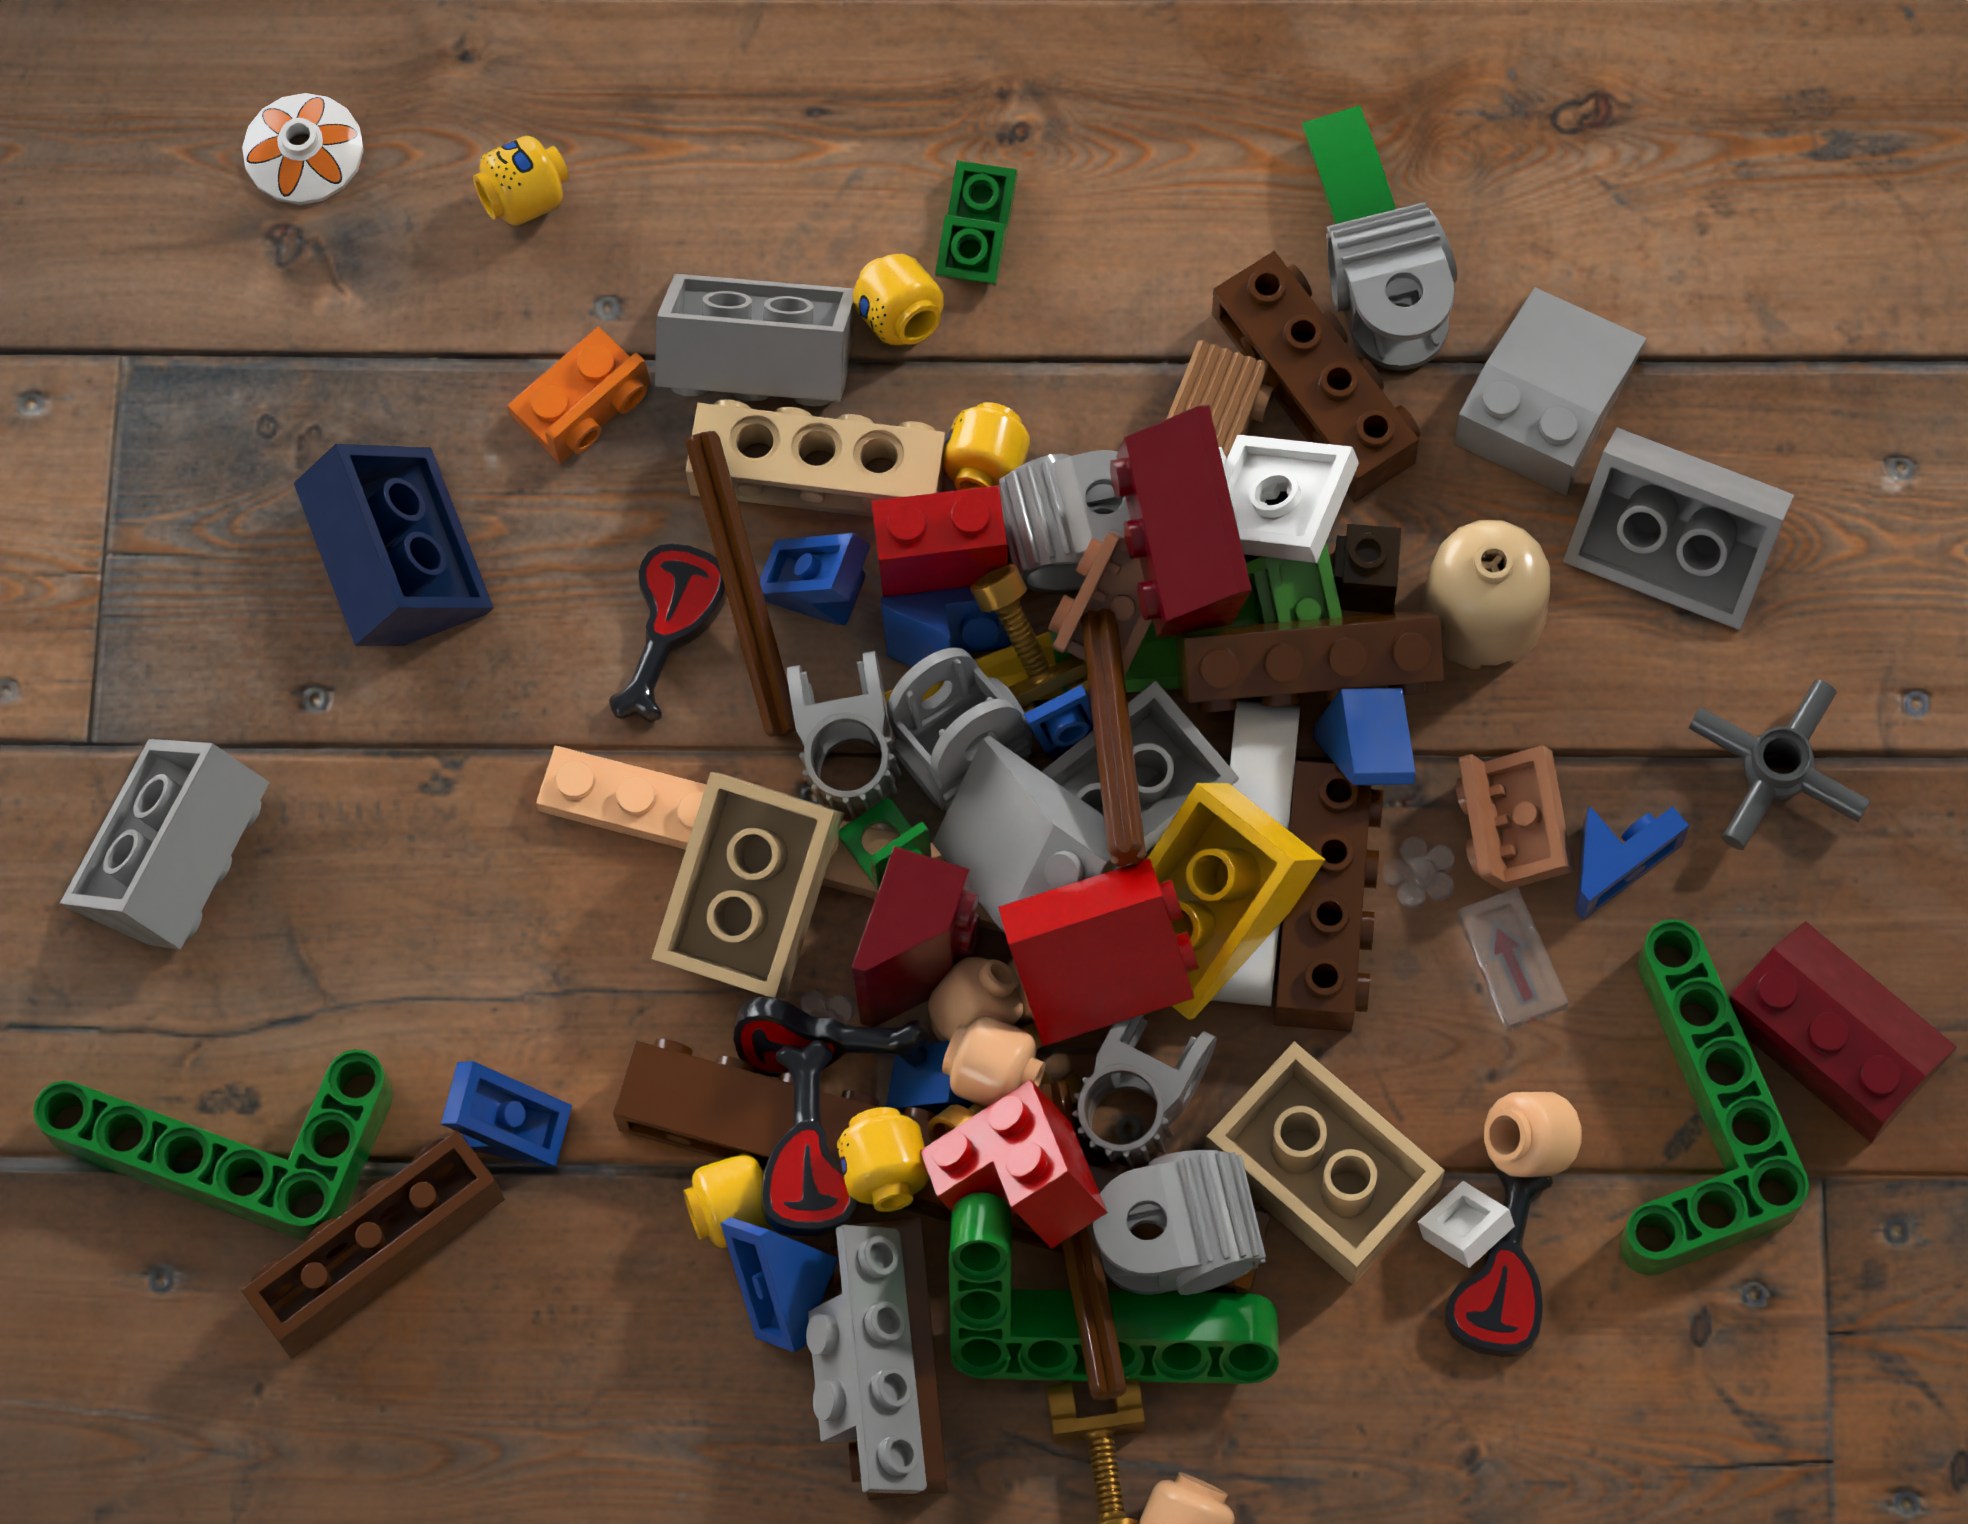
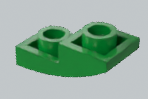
M1360 105L1302 122L1305 140L1319 174L1324 198L1334 224L1396 209L1376 146Z
M956 161L948 214L944 217L935 270L936 277L996 286L1018 178L1017 169Z

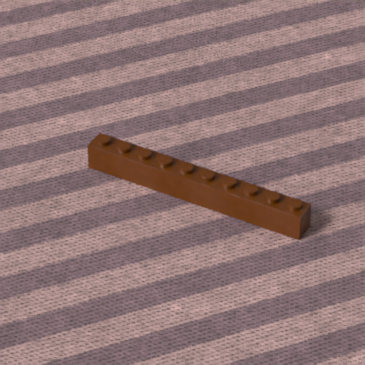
M656 1039L654 1045L636 1041L613 1112L618 1130L723 1160L748 1153L758 1161L762 1171L765 1170L774 1147L790 1131L794 1124V1094L791 1074L781 1073L779 1079L754 1073L755 1067L752 1064L738 1058L718 1056L716 1062L692 1056L693 1050L688 1046L668 1039ZM844 1090L841 1096L820 1091L821 1124L826 1132L828 1150L841 1164L837 1148L838 1139L844 1130L849 1127L851 1118L863 1111L879 1108L880 1101L873 1096L853 1090ZM915 1107L905 1108L904 1114L900 1113V1115L908 1116L917 1122L921 1129L924 1146L930 1145L928 1124L937 1114ZM1104 1159L1095 1160L1093 1166L1088 1165L1099 1193L1115 1177L1131 1170L1125 1165ZM931 1179L928 1180L923 1189L913 1195V1202L902 1208L903 1210L951 1223L952 1211L937 1197ZM1253 1201L1264 1247L1270 1214L1260 1212L1259 1204ZM1017 1213L1012 1216V1240L1064 1254L1062 1242L1051 1249ZM1151 1223L1140 1224L1131 1231L1135 1237L1142 1240L1155 1239L1164 1232L1160 1227ZM1257 1268L1227 1284L1204 1291L1203 1293L1251 1294Z

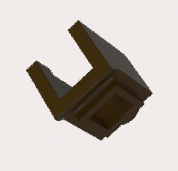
M1347 524L1346 536L1337 535L1333 575L1341 610L1381 614L1393 613L1398 584L1401 528Z

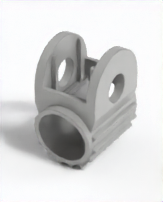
M1423 202L1328 226V234H1326L1327 255L1333 305L1336 312L1344 310L1351 337L1359 352L1375 365L1390 370H1410L1431 361L1440 352L1447 338L1449 314L1454 300V283L1457 281V268L1452 249L1434 213Z
M1097 450L1073 456L1063 453L1051 454L1029 461L1011 471L1004 478L999 479L998 485L1007 540V553L1010 564L1016 565L1028 589L1049 593L1079 590L1086 577L1077 573L1076 569L1092 537L1103 542L1107 533L1111 530L1124 536V522L1131 520L1126 497H1116L1110 474V462L1117 459V451Z
M947 648L925 657L906 672L889 697L887 715L895 738H893L895 741L893 742V748L896 751V756L920 786L922 792H925L931 802L946 813L983 738L991 736L1024 760L1029 758V755L1032 753L1030 751L1033 746L1032 731L1018 700L1000 680L993 677L988 678L978 667L976 661L964 649ZM944 681V684L936 694L921 701L929 688L938 682Z
M876 651L863 653V661L857 662L863 695L816 704L812 683L808 682L807 672H802L800 665L787 667V679L795 728L804 745V753L799 754L805 767L802 775L820 805H828L831 809L849 814L852 820L858 814H863L883 799L888 798L891 793H897L895 781L896 777L901 776L896 762L898 758L891 739L892 728L887 715V700ZM863 742L874 746L882 753L881 764L877 774L868 784L852 791L836 790L824 784L820 779L824 760L831 751L842 744Z
M1144 1015L1112 1025L1097 1054L1094 1074L1090 1078L1084 1077L1082 1079L1084 1086L1081 1092L1074 1094L1078 1103V1110L1074 1111L1072 1115L1079 1126L1078 1133L1085 1147H1091L1096 1159L1104 1158L1110 1162L1114 1161L1122 1165H1128L1133 1170L1136 1164L1146 1162L1149 1165L1151 1158L1158 1152L1165 1153L1164 1145L1167 1139L1174 1136L1170 1126L1185 1112L1213 1054L1217 1041L1215 1036L1205 1031L1198 1038L1191 1036L1175 1068H1172L1135 1049L1148 1021L1143 1019ZM1123 1089L1138 1090L1149 1095L1157 1103V1115L1151 1129L1141 1139L1129 1144L1118 1145L1102 1140L1093 1132L1092 1118L1094 1111L1101 1100L1107 1095Z
M1192 1150L1162 1155L1151 1160L1149 1166L1129 1170L1115 1177L1100 1193L1108 1213L1093 1222L1095 1240L1101 1252L1105 1275L1114 1284L1126 1291L1142 1295L1160 1294L1173 1290H1178L1180 1295L1197 1294L1227 1284L1258 1268L1259 1264L1266 1262V1255L1242 1155L1236 1156L1235 1152ZM1143 1223L1155 1224L1164 1231L1159 1237L1152 1240H1142L1131 1233L1133 1228Z

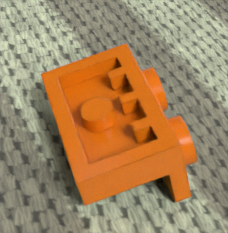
M598 326L507 405L509 414L560 464L573 452L580 454L587 450L599 437L602 430L601 427L618 412L621 414L628 413L642 401L647 393V387L651 385L646 361L638 353H634L630 357Z

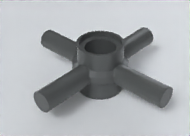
M1814 680L1787 727L1771 728L1758 737L1703 707H1700L1688 729L1744 759V770L1750 789L1721 836L1723 841L1729 846L1738 850H1744L1771 803L1789 800L1800 792L1811 796L1857 823L1865 813L1871 800L1814 769L1815 761L1809 739L1837 694L1835 688L1827 682ZM1770 755L1783 756L1793 764L1795 771L1789 774L1775 773L1767 767L1764 758Z

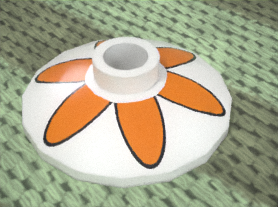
M309 93L282 97L263 108L248 126L242 146L245 169L257 188L276 201L296 205L325 201L345 189L358 172L364 152L360 127L349 110L329 97ZM302 134L310 135L304 144L293 145L290 143V140L295 136Z

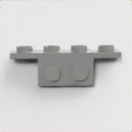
M841 1225L836 1228L842 1294L808 1311L809 1323L806 1340L813 1358L815 1379L813 1409L816 1417L819 1419L821 1442L845 1443L857 1437L862 1492L916 1494L925 1490L927 1483L900 1232L896 1228Z

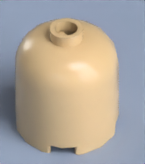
M1478 520L1459 527L1439 546L1430 566L1422 594V610H1428L1440 616L1443 655L1448 660L1470 669H1480L1482 665H1499L1507 661L1513 664L1520 661L1537 645L1546 624L1550 597L1549 563L1540 544L1523 528L1503 520Z

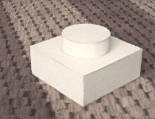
M1462 1181L1417 1222L1424 1240L1468 1268L1515 1227L1508 1208L1465 1181Z

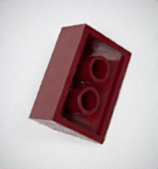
M1208 404L1196 406L1124 437L1116 456L1117 459L1110 462V474L1114 493L1117 498L1126 497L1131 519L1124 522L1126 548L1131 559H1140L1144 581L1138 582L1137 586L1140 610L1144 620L1153 619L1157 638L1232 625L1252 591L1211 410Z
M893 847L852 965L857 1005L862 1025L876 1027L928 1001L932 991L956 963L965 957H977L982 939V934L977 933L980 914L975 913L979 894L971 892L970 869L902 848Z
M1806 921L1776 944L1728 998L1745 1037L1871 1143L1877 1139L1957 1048Z

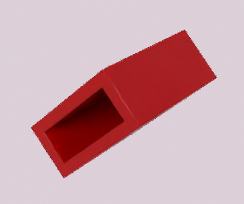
M999 485L871 501L883 597L970 587L982 575L996 568L1008 565L1007 540Z
M1151 859L1143 860L1139 865L1131 864L998 907L1008 945L1043 1046L1195 998L1187 975L1188 972L1199 969L1191 940L1187 931L1175 935L1171 924L1172 921L1183 918L1172 880L1158 883Z

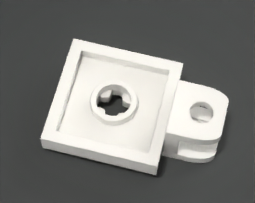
M1237 435L1227 459L1222 447H1219L1243 554L1317 563L1359 464L1353 447ZM1281 491H1287L1288 497L1281 503L1276 505H1267L1265 503L1266 500L1276 499Z

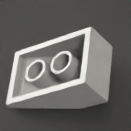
M1534 287L1487 360L1458 416L1454 444L1567 496L1633 369L1647 338Z
M991 736L982 739L932 842L948 863L970 869L971 892L979 894L978 902L1004 933L998 909L999 906L1121 868L1111 862V856L1107 847L1104 815Z

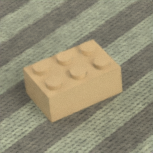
M710 772L651 959L767 997L786 998L844 812L725 774Z
M1295 1041L1206 1136L1205 1150L1235 1152L1236 1156L1242 1155L1251 1197L1352 1285L1361 1278L1439 1192L1445 1172L1442 1167Z

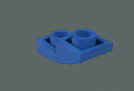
M1083 685L1024 714L1028 725L1044 752L1049 754L1053 762L1094 730L1090 695Z

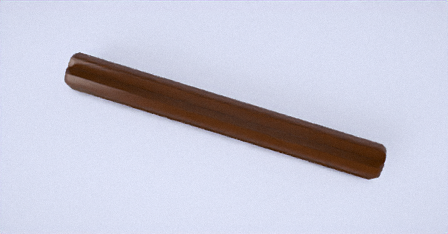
M715 431L697 433L687 438L685 445L763 728L769 737L788 734L796 730L789 686L722 443Z
M1102 608L1098 612H1086L1081 619L1107 847L1111 856V862L1117 867L1123 868L1128 864L1139 865L1146 856L1118 624L1115 620V613L1110 609Z
M1064 1082L1040 1085L1039 1089L1071 1122L1079 1142L1075 1118L1072 1115L1074 1111L1069 1086ZM1093 1223L1064 1240L1062 1246L1090 1394L1095 1400H1107L1122 1396L1127 1388L1101 1252L1095 1240Z

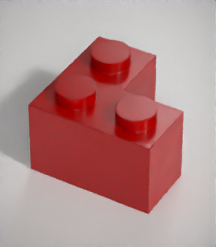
M1031 1079L920 1150L937 1197L951 1211L955 1203L968 1194L980 1192L994 1194L1004 1199L1010 1206L1012 1216L1017 1213L1051 1249L1108 1213L1071 1122Z

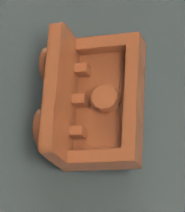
M1111 530L1107 533L1103 542L1093 537L1090 540L1076 569L1077 573L1086 578L1075 600L1066 595L1063 596L1049 624L1048 630L1058 634L1052 649L1063 654L1068 652L1086 661L1081 619L1088 611L1098 612L1102 608L1110 609L1115 613V620L1118 624L1125 678L1153 619L1144 620L1139 606L1137 586L1138 582L1144 581L1140 559H1131L1126 548L1124 536Z
M1541 745L1485 762L1473 754L1459 757L1462 778L1456 780L1455 788L1460 807L1469 816L1472 838L1466 841V852L1473 872L1501 891L1574 872L1552 751Z

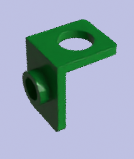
M888 798L883 799L846 824L838 832L841 842L877 890H879L894 846L928 857L931 856L929 829L923 822L918 823L912 828L893 801ZM884 823L894 827L899 834L898 838L873 855L864 849L862 837L870 826Z

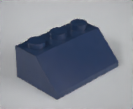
M335 444L294 482L295 489L355 646H404L487 615L494 609L431 448Z

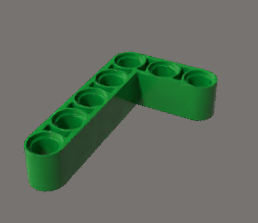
M1676 919L1661 921L1649 931L1640 952L1638 970L1726 1173L1647 1202L1633 1211L1621 1235L1619 1245L1621 1256L1628 1267L1637 1273L1649 1276L1662 1274L1785 1227L1798 1214L1807 1198L1809 1189L1807 1174L1704 942L1693 926L1685 921ZM1662 946L1675 947L1685 956L1686 964L1675 968L1665 966L1656 958L1654 950ZM1687 1004L1701 1005L1710 1013L1712 1022L1705 1026L1691 1025L1681 1015L1680 1008ZM1716 1062L1726 1063L1737 1073L1738 1082L1727 1086L1717 1084L1708 1076L1706 1066ZM1741 1121L1752 1122L1761 1129L1765 1141L1758 1145L1744 1144L1734 1135L1732 1125ZM1770 1180L1781 1183L1789 1191L1791 1202L1781 1206L1768 1203L1761 1196L1758 1185ZM1708 1203L1721 1206L1729 1215L1730 1225L1720 1229L1707 1226L1699 1218L1697 1208ZM1646 1226L1657 1227L1668 1237L1670 1247L1659 1252L1649 1251L1642 1247L1637 1240L1636 1231Z
M357 1049L341 1053L334 1058L325 1073L288 1160L70 1081L51 1083L42 1089L35 1100L33 1113L35 1122L52 1145L63 1153L305 1241L306 1237L317 1226L331 1218H338L346 1212L390 1109L393 1089L382 1064L376 1056L367 1051ZM369 1075L376 1078L374 1087L365 1096L350 1098L344 1095L346 1085L354 1077ZM71 1106L83 1107L82 1118L75 1126L64 1130L55 1128L56 1118L61 1111ZM133 1127L143 1129L142 1139L136 1147L124 1152L114 1150L115 1140L121 1132ZM345 1134L350 1137L348 1147L339 1156L326 1158L319 1155L320 1145L330 1135ZM191 1149L203 1151L202 1162L195 1170L185 1174L174 1172V1164L180 1154ZM250 1171L263 1173V1181L257 1191L246 1196L233 1193L234 1184L241 1175ZM310 1193L324 1196L323 1206L312 1217L299 1218L293 1215L294 1205L302 1196Z
M983 1192L968 1194L960 1198L952 1210L949 1253L950 1355L953 1366L960 1373L978 1379L1088 1381L1071 1290L1013 1289L1012 1212L1010 1206L1004 1199L994 1194ZM1108 1291L1125 1379L1138 1378L1139 1382L1250 1384L1262 1382L1270 1378L1277 1371L1279 1365L1278 1312L1276 1306L1269 1299L1261 1295L1250 1293H1197L1180 1295L1179 1292L1142 1295L1129 1291Z

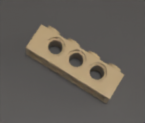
M727 399L718 400L714 404L697 403L692 435L706 431H715L718 434L737 501L873 517L871 501L942 492L945 473L942 468V458L946 436L945 432L935 431L928 424L915 421L903 422L899 426L875 424L869 418L855 414L840 415L837 419L816 417L796 407H781L775 412L751 409L742 402ZM756 443L765 444L772 448L769 453L760 458H749L742 454L746 447ZM814 451H826L833 455L829 462L819 466L810 465L803 461L808 454ZM688 455L686 475L690 495L700 496ZM876 458H886L895 463L890 470L883 473H874L865 468L867 463Z

